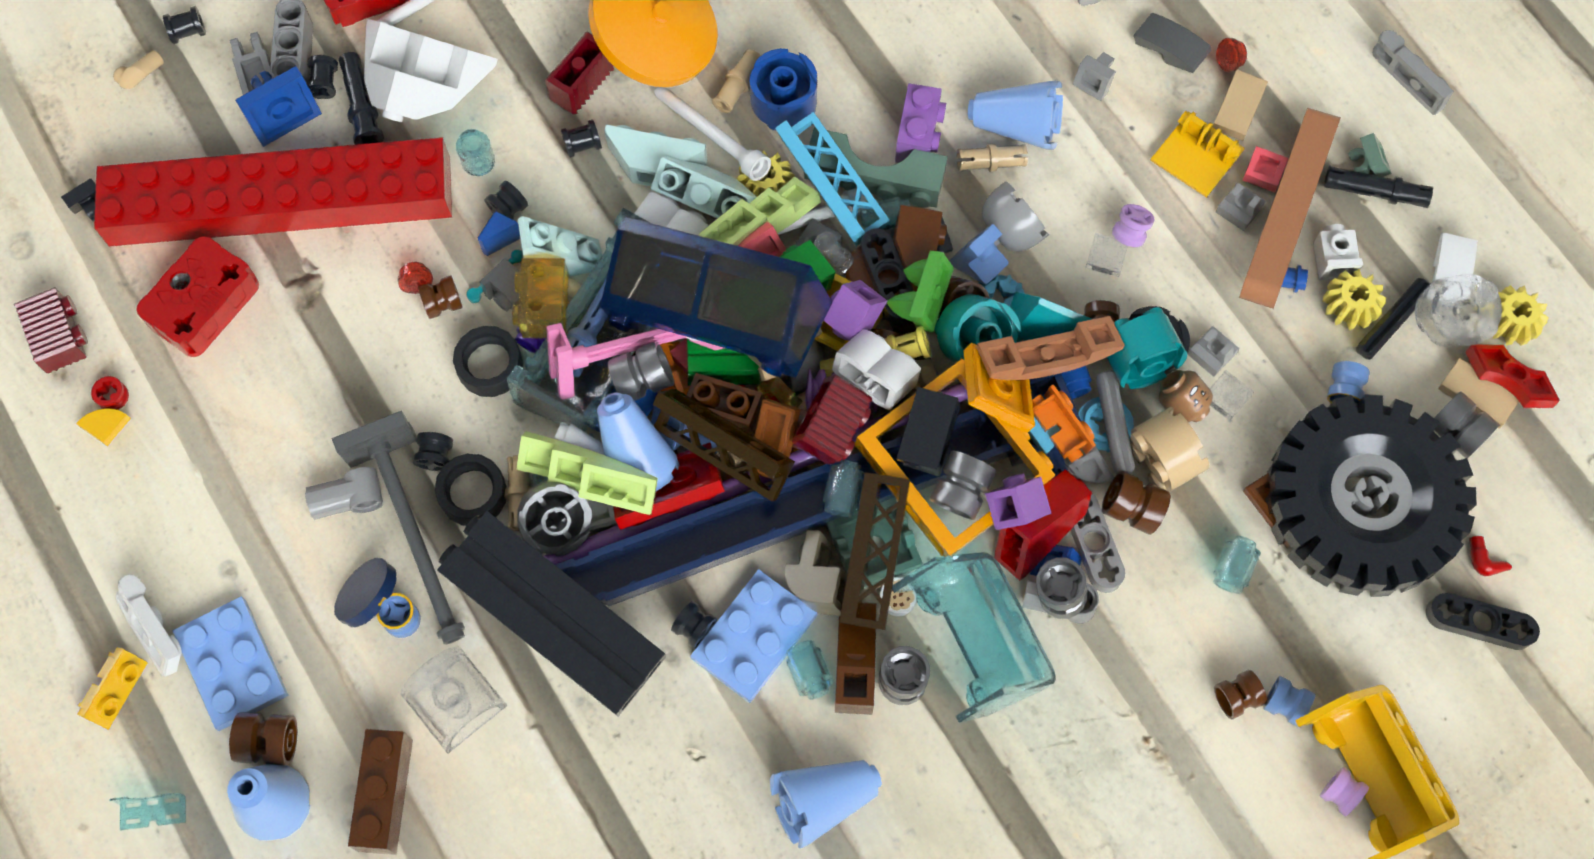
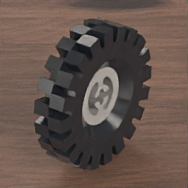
M1364 394L1359 402H1354L1352 395L1336 398L1329 407L1326 408L1324 404H1321L1308 412L1302 421L1299 420L1279 445L1271 459L1273 464L1267 471L1268 478L1265 484V488L1270 489V493L1265 498L1269 515L1274 514L1276 523L1271 530L1279 545L1287 541L1292 548L1287 557L1299 569L1305 564L1312 567L1314 572L1310 578L1326 587L1332 581L1340 583L1339 592L1358 596L1364 590L1370 591V597L1389 596L1397 589L1403 593L1419 586L1423 581L1428 580L1441 570L1460 551L1464 545L1461 541L1471 532L1475 517L1468 515V513L1477 505L1476 487H1466V482L1473 476L1468 459H1455L1453 454L1461 446L1450 432L1442 437H1439L1434 432L1440 423L1426 412L1418 419L1410 416L1412 404L1395 399L1388 407L1383 405L1382 395ZM1356 476L1368 477L1366 482L1364 478H1361L1350 491L1345 489L1347 479ZM1385 502L1389 505L1387 516L1381 518L1365 517L1368 513H1370V516L1374 515Z

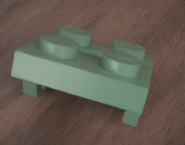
M894 497L880 504L886 511L896 504L897 501ZM879 509L877 510V516L882 514ZM897 509L891 514H889V517L894 522V524ZM858 511L827 522V529L846 575H848ZM906 515L904 516L894 577L918 569L923 564L915 546L914 533L912 530H909ZM886 518L875 525L873 536L881 538L884 544L889 542L893 536V528ZM891 547L883 552L887 560H889ZM880 556L875 557L868 563L866 577L872 585L886 577L887 566Z

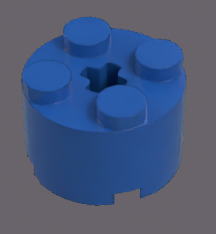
M780 48L768 51L756 60L749 79L750 102L753 112L762 122L767 124L770 129L776 131L775 128L786 120L792 127L812 112L815 113L817 105V71L812 61L806 55L800 52L797 55L788 52V49Z

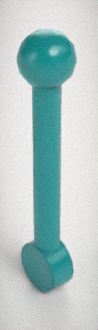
M519 249L512 251L511 258L507 261L512 265L522 262V251ZM481 285L478 288L469 289L466 294L468 300L471 303L479 302L483 289Z

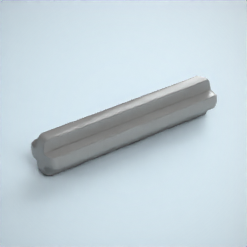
M1114 371L1101 372L1098 374L1096 382L1114 473L1116 475L1120 471L1132 473L1135 465L1118 380Z

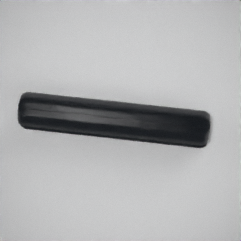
M1417 278L1356 347L1357 353L1367 360L1372 359L1433 289L1432 285L1423 278Z

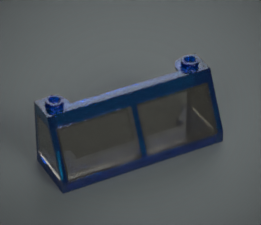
M624 216L617 230L600 307L610 318L609 323L621 331L627 332L629 329H637L639 323L756 357L762 363L761 368L766 373L776 377L785 374L796 378L830 309L832 301L811 265Z

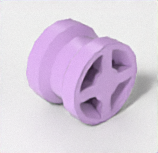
M1124 205L1119 214L1121 220L1114 225L1112 234L1116 240L1126 246L1140 247L1147 238L1146 231L1151 229L1155 221L1154 216L1149 210L1140 205Z
M1342 767L1324 787L1320 797L1325 801L1334 802L1338 806L1339 812L1346 817L1366 795L1369 786L1364 782H1356L1351 778L1350 771Z

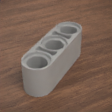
M280 0L276 5L270 65L273 78L296 66L305 82H309L310 69L307 63L312 53L313 22L302 0Z

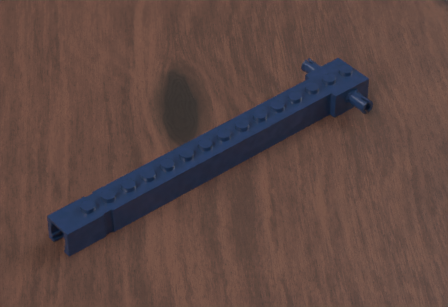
M1061 373L1029 379L1032 399L1040 394L1046 399L1044 394L1054 384L1058 392L1063 391L1070 398L1073 404L1072 411L1081 422ZM977 408L958 415L940 477L903 466V462L897 461L903 436L882 443V446L918 491L935 485L938 480L946 478L943 468L951 451L967 454L986 464H991L1007 457L1012 467L1024 463L988 416ZM1030 438L1028 440L1037 452L1040 451ZM1054 445L1046 455L1053 464L1052 471L1055 474L1054 477H1056L1065 469L1068 471L1062 455ZM858 452L838 463L825 464L787 478L775 501H770L756 491H752L590 551L588 556L577 560L572 558L555 565L609 607L802 535L807 530L812 531L826 526L827 522L859 510L865 472L877 473L863 455ZM885 484L881 486L879 503L895 497Z

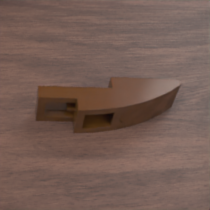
M698 373L695 374L687 396L752 436L755 435L762 400L767 399L762 392ZM801 409L796 432L802 420L804 419L807 410ZM792 445V448L805 451L804 449L799 448L797 445Z

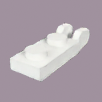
M134 574L124 575L118 582L119 591L116 594V600L127 622L161 676L166 677L177 672L180 656L182 655L178 640L173 635L168 636L163 628V619L159 610L155 606L150 607L144 598L146 587L143 582H140L141 579H138V576H134Z

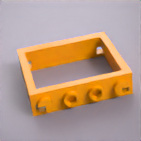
M959 360L923 388L940 392L958 379L967 390L964 360ZM916 393L856 438V448L879 475L908 479L877 438L910 414ZM985 413L1035 475L1034 478L1041 477L1043 485L1048 483L1055 476L1052 471L1053 464L1042 451L1037 452L1030 444L1028 432L1026 433ZM910 481L906 512L945 561L994 524L991 512L989 511L957 537H954ZM885 484L895 498L899 500L901 487Z

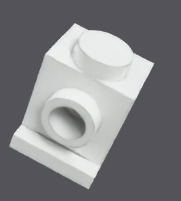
M1332 224L1319 232L1313 242L1319 281L1337 279L1339 274L1345 270L1352 275L1354 271L1363 266L1362 258H1359L1355 230H1345V226L1342 224Z

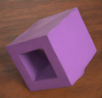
M861 280L845 283L829 299L827 304L829 310L823 321L832 327L835 335L850 341L862 329L871 331L887 300Z
M1024 473L1002 479L1004 486L985 493L995 530L1025 525L1051 514L1041 477L1026 480Z

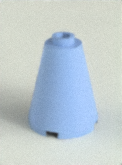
M1047 81L977 93L975 100L970 99L968 119L973 120L974 127L1043 149L1054 150L1058 142H1051L1053 133L1060 134L1063 112V95H1056V88H1062V83L1060 81Z
M612 393L604 397L597 408L604 455L657 477L656 491H658L674 478L671 473L676 467L678 470L679 468L675 452L630 395Z
M864 760L780 771L772 774L770 778L771 795L779 793L780 806L775 807L778 818L790 841L793 844L799 842L798 848L800 849L811 844L877 797L878 787L882 785L877 768L874 765L869 766Z
M265 764L246 768L235 773L229 781L227 793L235 820L239 827L253 838L266 841L286 838L301 827L309 814V785L302 775L290 766Z

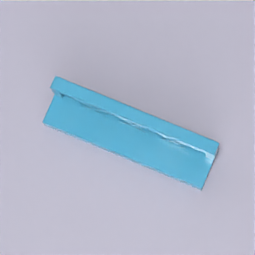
M814 112L792 127L786 120L775 128L856 247L861 244L862 236L867 231L883 229L891 223ZM814 125L819 132L817 146L804 145L797 135ZM824 140L830 148L823 147ZM809 152L815 153L814 159ZM821 154L837 157L836 173L823 172L820 169ZM843 167L849 175L841 174ZM828 179H834L833 186ZM840 181L854 182L856 184L855 201L841 199L838 194ZM862 194H863V196L865 197V199L868 201V203H867V202H861V201H860ZM847 206L853 207L852 213L850 212ZM859 208L872 209L880 219L863 230L857 222Z

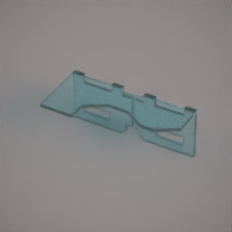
M167 793L145 798L120 797L109 799V801L120 805V830L148 827L149 821L156 820V824L159 826L186 822V796L181 793ZM179 798V802L165 803L166 799ZM158 800L157 805L147 806V801ZM141 803L140 807L126 808V804ZM179 814L180 818L166 820V815ZM140 818V823L126 825V820Z

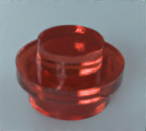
M1225 38L1219 43L1216 51V60L1222 70L1226 72L1236 71L1245 64L1247 49L1242 41L1235 38Z
M410 262L400 269L397 282L403 292L418 294V286L427 283L432 284L433 275L431 270L423 263Z

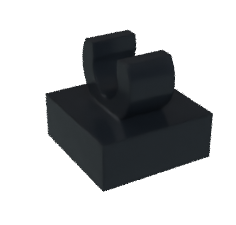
M90 178L61 196V198L74 214L84 210L87 216L92 221H95L96 183Z

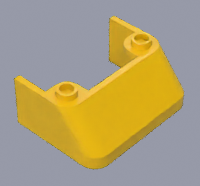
M1381 684L1348 693L1295 720L1298 727L1313 723L1312 731L1317 741L1331 749L1339 748L1357 782H1364L1369 786V790L1364 797L1376 818L1370 822L1371 830L1368 831V836L1373 847L1380 853L1368 859H1388L1459 825V815L1398 701L1385 685Z

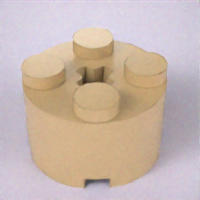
M1173 407L1165 409L1131 430L1130 435L1133 441L1130 443L1132 455L1138 463L1144 461L1151 471L1148 474L1150 483L1169 492L1209 469L1208 458L1206 457L1201 460L1197 452L1203 448L1197 434L1181 413L1173 416Z

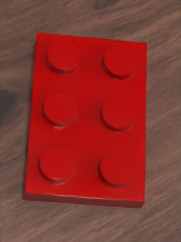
M710 442L702 445L707 449H712ZM690 450L676 454L679 468L677 470L675 467L671 472L674 478L667 485L656 491L651 515L613 506L614 517L619 529L641 525L651 518L665 513H674L684 506L698 501L710 500L717 494L725 492L719 468Z

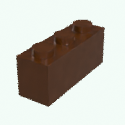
M365 729L348 847L357 852L397 855L413 740L403 731Z

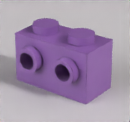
M908 83L897 139L895 162L903 161L914 149L938 153L941 132L935 131L936 123H943L946 103L940 102L941 88Z

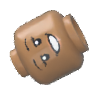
M1176 370L1162 380L1159 387V401L1165 409L1169 407L1174 408L1173 416L1181 413L1188 422H1199L1209 414V406L1212 403L1213 394L1196 372Z

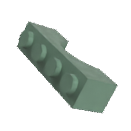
M815 127L811 136L810 146H817L819 132ZM827 130L871 194H875L884 200L898 199L907 201L921 208L928 206L937 208L948 156L914 149L907 158L897 164L874 166L862 161L855 155L849 145L847 134ZM824 140L823 147L830 148ZM809 152L814 159L815 153ZM821 154L820 169L823 172L836 173L837 157ZM843 167L841 174L849 175ZM804 172V179L810 180ZM828 179L829 182L833 185L834 179ZM840 181L839 187H843L847 191L857 188L854 182Z

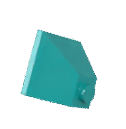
M1015 292L1010 307L1018 316L1021 325V333L1018 332L1017 342L1074 331L1078 322L1092 320L1087 316L1044 298Z

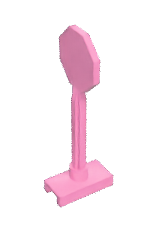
M719 294L717 295L707 326L705 338H702L700 341L689 339L691 342L715 351L737 345L718 322L722 314L719 309L722 295ZM692 303L682 316L681 323L588 347L580 345L571 348L561 323L547 326L549 374L551 379L557 378L560 400L574 397L573 370L587 367L589 363L636 351L638 348L655 341L659 344H664L686 338L683 335L682 329Z

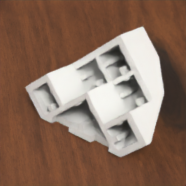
M367 19L364 82L371 105L383 110L382 117L402 122L404 116L417 120L450 110L497 64L498 59Z

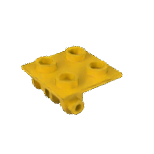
M1185 111L1179 118L1177 127L1152 156L1150 161L1207 198L1245 148L1238 144V140L1233 141L1221 133L1222 130L1220 128L1216 130L1213 128L1212 123L1207 124L1198 118L1194 111L1192 113Z

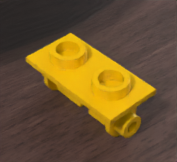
M118 647L114 653L109 652V657L97 677L102 679L99 686L92 683L82 702H79L77 705L80 707L77 715L109 730L148 662Z

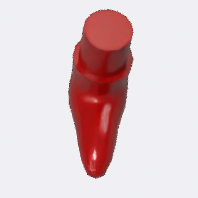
M1483 536L1469 538L1471 549L1469 554L1472 565L1478 574L1492 576L1512 569V565L1506 561L1490 560Z

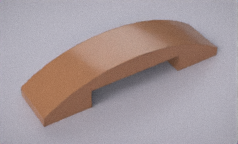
M1111 316L1078 322L1074 331L1017 343H1014L1012 336L978 343L976 348L990 378L1026 380L1060 374L1089 365L1122 350L1125 345Z

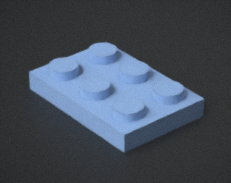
M758 569L690 657L715 678L751 703L815 620L817 612L807 607L799 598Z
M242 596L172 630L180 644L182 654L212 723L218 731L231 726L237 713H256L289 696L249 606Z

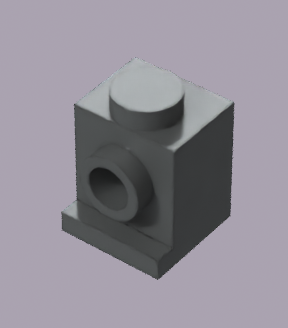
M505 258L480 281L483 292L489 300L493 298L501 309L506 312L511 309L519 317L526 315L533 303L539 299L535 284Z

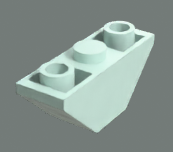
M606 125L604 131L608 148L632 183L652 186L660 159L663 156L702 165L707 164L706 144L700 143L695 139L672 138L657 131L650 133L637 131L626 125H618L617 127Z
M665 156L660 159L650 188L717 219L741 199L750 203L757 198L736 178L706 165Z
M521 216L518 218L525 273L538 276L547 271L569 277L604 270L599 239Z

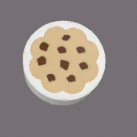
M895 577L888 613L893 616H903L913 610L917 600V591L913 583L908 579ZM884 585L882 586L880 591L881 598L883 596Z

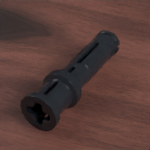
M355 52L342 54L343 57L340 56L338 61L350 103L347 117L349 122L353 124L355 131L353 142L355 145L381 143L384 141V134L378 128L376 120L379 115L378 110L371 105L360 56Z

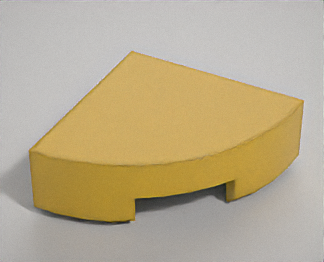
M99 409L86 414L76 424L108 446L131 418L119 410Z

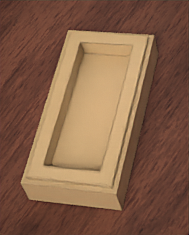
M1236 70L1214 121L1213 128L1216 130L1220 128L1222 130L1221 133L1243 141L1268 81Z
M1461 358L1455 362L1438 387L1440 391L1451 398H1454L1462 391L1476 404L1475 411L1477 413L1486 412L1500 424L1499 429L1505 424L1519 403L1516 397L1502 386L1490 381L1479 380L1473 367Z

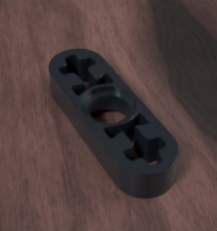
M882 229L867 231L861 239L860 253L875 291L886 300L894 297V294L898 291L899 294L913 291L904 273V267L890 234ZM876 241L879 246H882L883 260L878 262L879 256L876 249L871 248V242ZM884 270H892L896 272L899 278L893 284H885L880 281L878 275ZM886 303L883 312L890 323L903 326L911 322L895 314Z
M1452 593L1439 594L1426 607L1428 621L1438 629L1514 650H1523L1538 640L1540 635L1537 621L1528 614ZM1445 603L1448 605L1447 609L1449 612L1460 614L1465 608L1467 611L1464 616L1451 615L1445 619L1443 618V612L1437 610V608ZM1476 612H1483L1490 617L1492 626L1489 631H1482L1475 626L1473 616ZM1518 624L1521 625V631L1527 633V635L1521 639H1518V633L1516 631L1510 629H1505L1502 632H1500V635L1498 634L1502 626L1506 628H1513Z

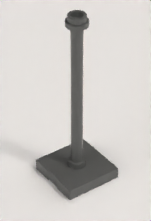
M401 410L331 438L336 452L350 468L375 458L442 628L436 633L438 639H442L443 644L447 645L464 638L463 630L465 627L462 622L456 623L389 454L394 450L416 442L417 436L412 425L407 421L406 416Z

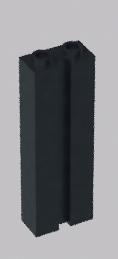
M486 511L482 517L476 515L463 531L467 538L459 547L454 544L450 545L441 555L438 561L441 565L437 571L619 717L665 660L666 654L491 513Z

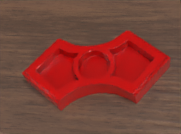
M1471 344L1465 353L1478 379L1502 386L1516 397L1523 408H1554L1560 401L1546 372L1529 368L1520 363L1508 352L1504 345Z

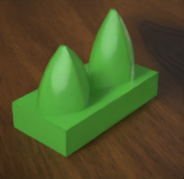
M930 250L927 259L914 262L906 267L904 273L908 280L918 287L917 291L901 293L887 300L888 306L895 314L906 320L913 321L917 327L923 326L926 332H934L954 269L943 252Z

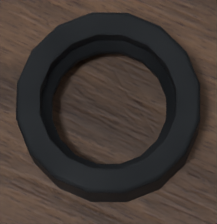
M481 326L470 330L460 338L454 348L453 364L459 380L468 391L478 396L495 397L507 393L517 384L523 373L524 361L517 341L508 331L497 326ZM495 344L502 346L509 355V364L506 370L499 376L490 379L474 377L468 368L470 355L484 345Z
M467 453L454 457L442 467L436 477L434 490L440 507L450 520L462 526H467L476 515L482 517L486 511L497 517L506 504V498L504 497L505 489L507 488L505 478L497 465L483 455ZM480 471L486 474L492 482L493 490L489 500L481 507L471 510H465L456 506L450 495L451 485L455 479L463 473Z

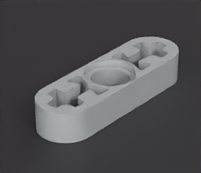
M1092 493L1085 515L1089 524L1080 529L1078 526H1082L1084 518H1082L1070 531L1092 586L1100 592L1110 593L1117 590L1123 582L1125 568L1099 502ZM1089 532H1096L1102 536L1104 546L1101 549L1092 550L1084 543V536ZM1106 553L1109 556H1106L1103 561L1108 571H1115L1116 573L1111 583L1108 582L1107 578H1100L1098 576L1103 570L1101 561L1098 558L1103 557Z

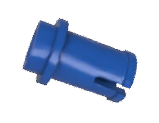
M1297 265L1296 268L1288 267L1281 287L1291 288L1295 293L1298 290H1305L1308 270L1302 269L1301 265Z

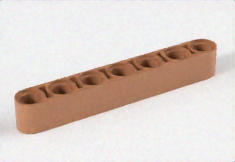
M1307 108L1239 298L1274 309L1341 117Z

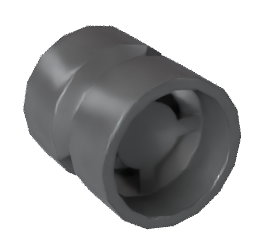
M657 341L638 348L635 356L627 352L608 361L609 372L616 391L621 394L630 395L634 401L645 397L647 389L658 392L674 385L669 362Z
M1460 391L1434 417L1440 422L1434 431L1440 437L1450 432L1461 446L1457 451L1468 459L1492 435L1500 424L1486 412L1477 413L1475 411L1476 404Z
M951 451L943 468L946 478L937 481L929 500L954 514L975 520L983 503L980 492L988 491L997 471L990 465L958 451Z
M1068 558L1049 560L1040 568L1036 577V587L1042 608L1049 615L1058 619H1068L1081 612L1087 602V582L1083 569L1075 561Z
M900 646L892 649L884 657L880 668L879 687L883 696L897 705H910L917 702L923 696L930 677V665L926 656L920 650L910 646Z

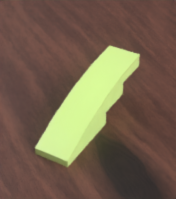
M796 177L792 178L777 192L767 188L750 203L743 199L738 201L692 239V246L716 263L723 261L746 237L767 221L774 227L777 234L795 223L821 203L820 193Z
M527 431L521 436L516 470L548 477L547 482H561L579 491L578 497L651 515L658 481L657 477L598 452Z

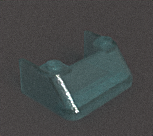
M980 552L934 557L893 585L892 590L894 593L915 591L917 603L923 611L935 616L944 615L975 677V680L967 685L966 699L970 707L956 715L959 723L989 716L1055 683L1056 675L1050 660L1002 568L990 554Z

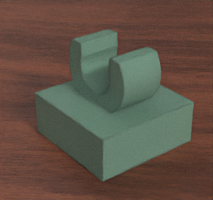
M1374 133L1360 138L1363 148H1355L1348 153L1352 161L1360 158L1365 159L1361 166L1353 169L1356 172L1369 174L1373 171L1379 177L1392 174L1383 146Z

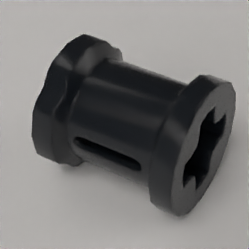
M196 6L190 7L188 12L174 16L169 14L163 15L166 31L173 44L179 43L181 38L195 34L200 36L206 35L202 17Z
M326 55L309 57L307 65L310 69V78L306 84L313 97L317 99L333 98L336 95L333 81L334 73L338 70V62L336 59Z
M593 119L588 120L587 125L574 129H560L569 158L574 157L577 152L590 148L602 149Z

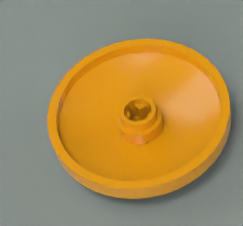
M708 0L589 1V24L596 44L615 68L633 80L655 87L678 86L695 78L708 65L714 55L717 46L718 29L714 12Z

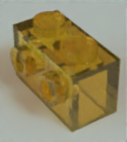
M522 258L521 271L515 272L514 279L515 292L519 293V304H513V325H518L522 338H547V326L558 323L562 324L566 334L569 271L565 258Z

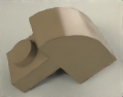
M807 530L805 541L799 549V565H785L786 583L792 593L813 611L824 615L841 616L847 575L840 568L829 567L834 545L821 531Z

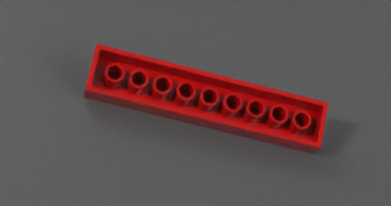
M443 137L97 166L94 229L109 247L193 240L202 236L216 238L452 218L450 155Z

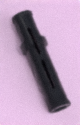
M1333 166L1328 167L1324 180V188L1373 196L1388 200V203L1395 205L1397 202L1428 208L1433 196V186L1403 181V178L1397 176L1394 179L1384 178Z

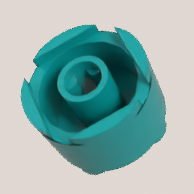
M967 294L953 300L944 309L936 322L934 331L943 354L952 362L957 363L961 359L964 360L963 350L971 343L977 345L981 342L1012 336L1014 343H1017L1018 332L1021 333V325L1018 316L1007 304L987 297Z
M1160 307L1152 308L1142 316L1130 321L1128 318H1122L1114 322L1125 346L1122 350L1106 358L1123 388L1125 384H1128L1130 389H1140L1153 385L1167 377L1164 372L1172 365L1177 370L1186 361L1187 351L1168 316L1164 314Z

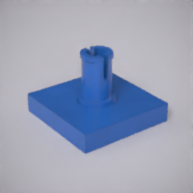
M296 66L275 78H272V75L267 71L260 72L265 83L262 84L257 75L253 76L251 85L254 89L235 99L263 147L322 114L308 85Z

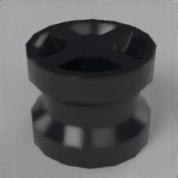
M508 181L500 184L499 191L496 194H490L484 199L492 213L498 212L511 219H514V214L517 211H523L528 206L525 197Z
M421 432L417 435L416 443L419 445V450L413 457V464L422 469L440 471L450 461L447 455L448 451L453 447V439L436 432Z
M691 601L680 612L671 627V631L676 635H684L688 639L689 645L697 648L716 624L717 618L712 614H704L700 611V606L696 602Z

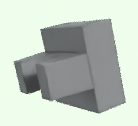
M1105 52L1097 59L1087 55L1080 63L1073 85L1102 101L1108 93L1116 71L1109 68L1115 58Z
M1237 182L1219 204L1216 213L1242 231H1245L1263 208L1266 201Z
M1212 326L1189 349L1187 355L1215 377L1237 354L1240 348Z

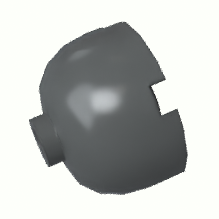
M543 481L531 487L522 497L517 509L518 529L524 541L541 554L564 556L577 550L590 533L589 527L591 525L592 510L587 499L578 497L579 491L561 482Z

